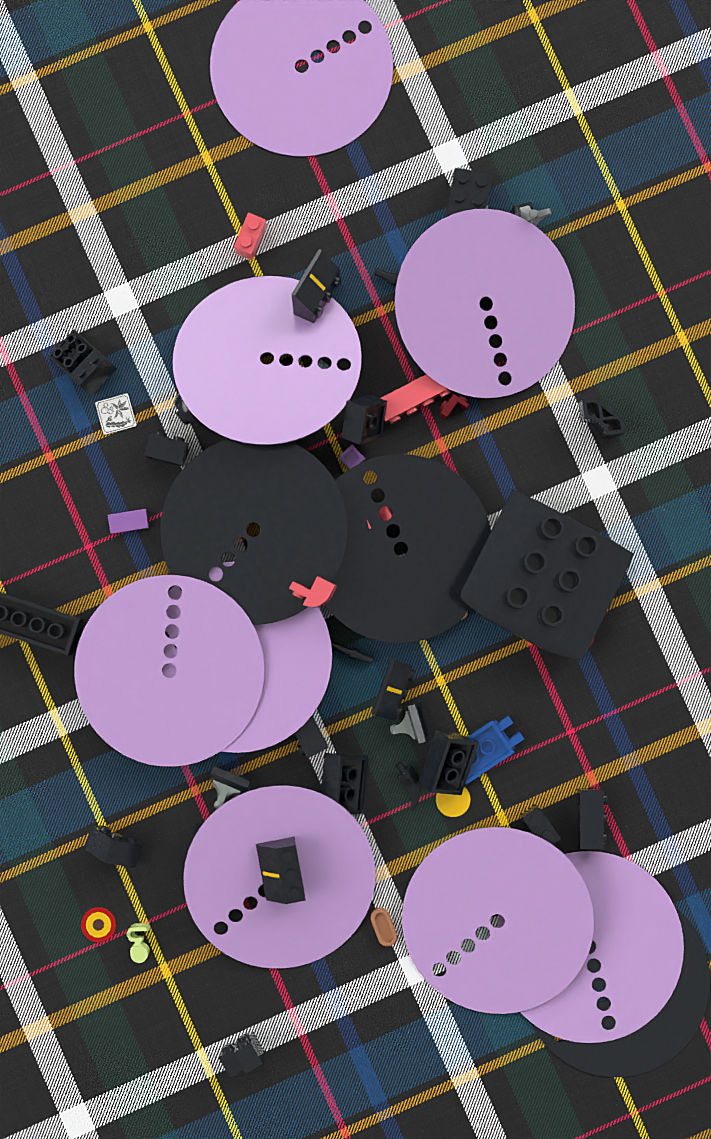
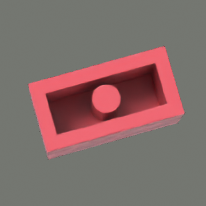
M248 212L233 247L235 254L253 261L267 228L265 219Z

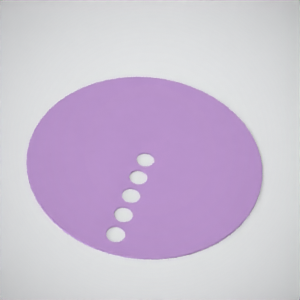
M240 0L228 12L216 33L210 57V74L213 91L222 112L233 127L245 138L266 150L278 154L315 156L329 153L351 143L361 136L377 119L390 92L393 77V56L390 41L383 24L364 0ZM368 21L372 25V30L368 34H362L358 30L360 22ZM346 31H353L356 35V40L351 44L345 43L342 39V35ZM335 40L339 42L340 50L337 53H330L327 50L326 46L329 41ZM315 50H320L324 53V60L320 63H315L311 60V53ZM298 60H305L308 63L309 67L306 72L300 73L296 71L295 63Z
M472 209L441 219L428 228L412 245L401 265L397 278L395 314L402 340L408 352L430 378L449 390L462 395L496 398L511 395L532 386L543 378L557 363L566 348L572 332L575 316V294L572 279L563 257L552 241L540 229L525 219L508 212L493 209ZM489 297L492 300L493 306L489 311L481 309L479 305L481 298ZM489 315L497 319V326L493 330L487 329L484 325V320ZM497 334L502 338V344L499 348L490 346L489 338L491 335ZM497 353H503L507 358V362L503 367H498L494 363V356ZM503 371L511 375V382L506 386L500 384L498 380L499 374Z
M279 276L252 277L233 282L213 292L192 310L183 323L175 342L173 373L176 386L185 405L209 429L224 437L243 443L256 445L282 444L295 441L318 431L333 420L346 406V401L350 400L356 388L361 370L359 337L353 322L339 303L331 298L329 303L326 302L321 317H317L316 321L311 323L293 314L291 294L300 280ZM263 353L273 354L274 361L271 364L265 365L260 361ZM284 354H289L293 357V363L289 366H283L280 364L279 358ZM305 355L310 356L313 360L312 365L307 368L301 367L298 363L299 358ZM328 357L332 361V365L328 369H321L317 364L320 358ZM343 358L351 362V367L345 371L337 367V362Z
M225 562L223 565L232 566L235 562ZM213 567L209 571V577L213 581H219L223 576V572L219 567ZM175 585L168 592V595L171 599L177 600L182 596V591ZM171 605L167 608L166 613L170 619H177L181 614V610L177 605ZM308 607L300 613L278 622L253 625L259 637L264 657L263 690L255 714L249 724L222 752H251L275 745L295 733L313 715L325 694L332 666L330 635L319 607ZM170 624L166 627L165 631L170 639H174L179 635V628L176 625ZM168 644L164 647V655L166 657L174 658L177 655L178 649L174 644ZM171 663L165 664L162 668L163 675L167 678L173 677L176 674V667Z
M179 575L153 576L135 581L119 589L108 597L93 613L78 643L75 657V685L79 702L89 723L97 734L111 747L123 755L142 763L156 766H182L200 762L219 753L230 745L247 727L255 714L263 690L264 657L259 637L251 620L243 609L222 590L191 577ZM174 585L182 589V596L177 600L171 599L168 595L169 588ZM177 605L180 608L181 614L177 619H170L167 616L166 612L169 606ZM170 624H174L179 628V635L174 639L168 638L165 634V629ZM174 644L177 647L178 653L174 658H168L164 655V647L166 645ZM167 663H171L176 667V674L171 678L165 677L162 673V668Z
M295 786L262 787L227 801L214 811L199 828L188 850L184 868L185 898L191 916L199 930L216 948L226 955L243 963L264 968L301 966L321 959L336 950L352 936L361 924L369 909L375 886V863L372 849L359 823L344 807L331 798L316 791ZM295 836L306 901L291 904L267 901L266 897H262L258 893V888L263 884L256 844ZM249 896L255 897L258 901L256 908L252 910L246 909L243 905L244 899ZM239 909L242 911L243 917L239 922H232L229 919L228 914L231 910ZM220 921L228 925V931L222 935L214 931V925Z
M488 827L467 831L452 837L435 848L422 861L412 876L405 894L402 910V927L406 947L414 965L423 978L437 992L452 1002L468 1009L491 1014H507L529 1010L544 1004L561 993L574 980L583 967L590 951L594 932V913L590 894L582 876L573 863L559 849L546 840L525 831L505 827ZM495 914H500L505 919L504 925L500 928L493 927L490 923L491 917ZM481 926L487 927L490 931V936L486 940L478 939L476 936L477 928ZM464 939H472L475 942V949L472 952H465L461 948V943ZM450 951H457L461 956L460 962L450 964L446 959L447 954ZM434 964H444L446 973L443 976L434 975L432 972Z
M578 851L567 853L564 855L577 868L590 894L594 913L592 940L596 944V949L593 953L588 954L578 975L561 993L540 1006L521 1011L520 1013L541 1030L564 1040L582 1043L611 1041L631 1034L646 1025L660 1012L671 997L677 985L683 963L684 943L681 923L677 911L664 888L637 864L617 855L604 852ZM499 915L496 928L502 927L505 923L502 915ZM593 958L598 959L601 963V968L596 973H592L587 969V962ZM598 977L603 978L606 982V987L601 992H597L592 988V981ZM603 996L609 998L611 1002L610 1008L606 1011L599 1010L596 1004L597 1000ZM605 1016H612L615 1019L616 1024L613 1029L606 1030L602 1027L601 1022Z

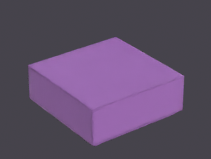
M353 445L338 457L348 469L365 460L363 455Z

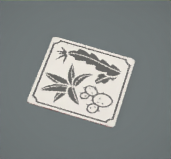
M128 394L95 403L104 435L136 426Z

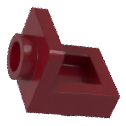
M453 394L449 401L445 399L440 406L441 413L439 416L446 420L456 405L466 411L469 407L468 400L459 394L458 396Z

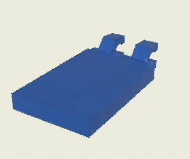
M509 716L499 722L491 720L467 736L477 740L479 744L466 780V785L515 753L514 749L516 748L514 746L524 740L520 732L508 738L503 731L513 724Z

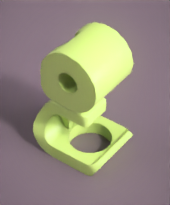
M135 923L131 925L126 934L131 942H135L131 947L130 955L136 963L144 962L149 955L150 949L146 943L142 942L144 936L136 935L135 931H149L151 928L149 923Z

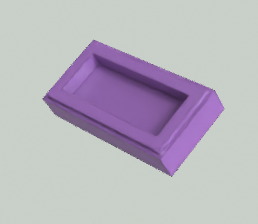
M146 509L108 515L110 534L149 528Z

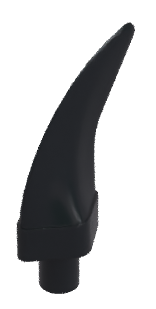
M399 761L395 765L400 771L397 778L408 789L411 809L414 811L420 797L419 776L411 764L405 766Z

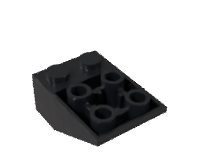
M75 329L48 356L90 396L117 369Z

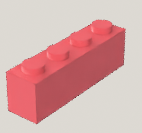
M426 374L381 397V399L387 400L384 423L390 422V424H393L401 419L400 416L406 413L411 415L417 411V407L421 405L426 407L432 404L438 396L441 398L451 394V391Z

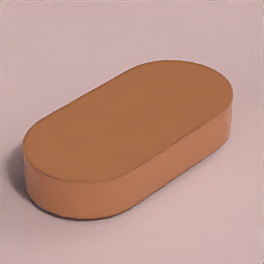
M382 907L374 909L371 913V922L378 941L383 946H392L397 940V933L390 914Z

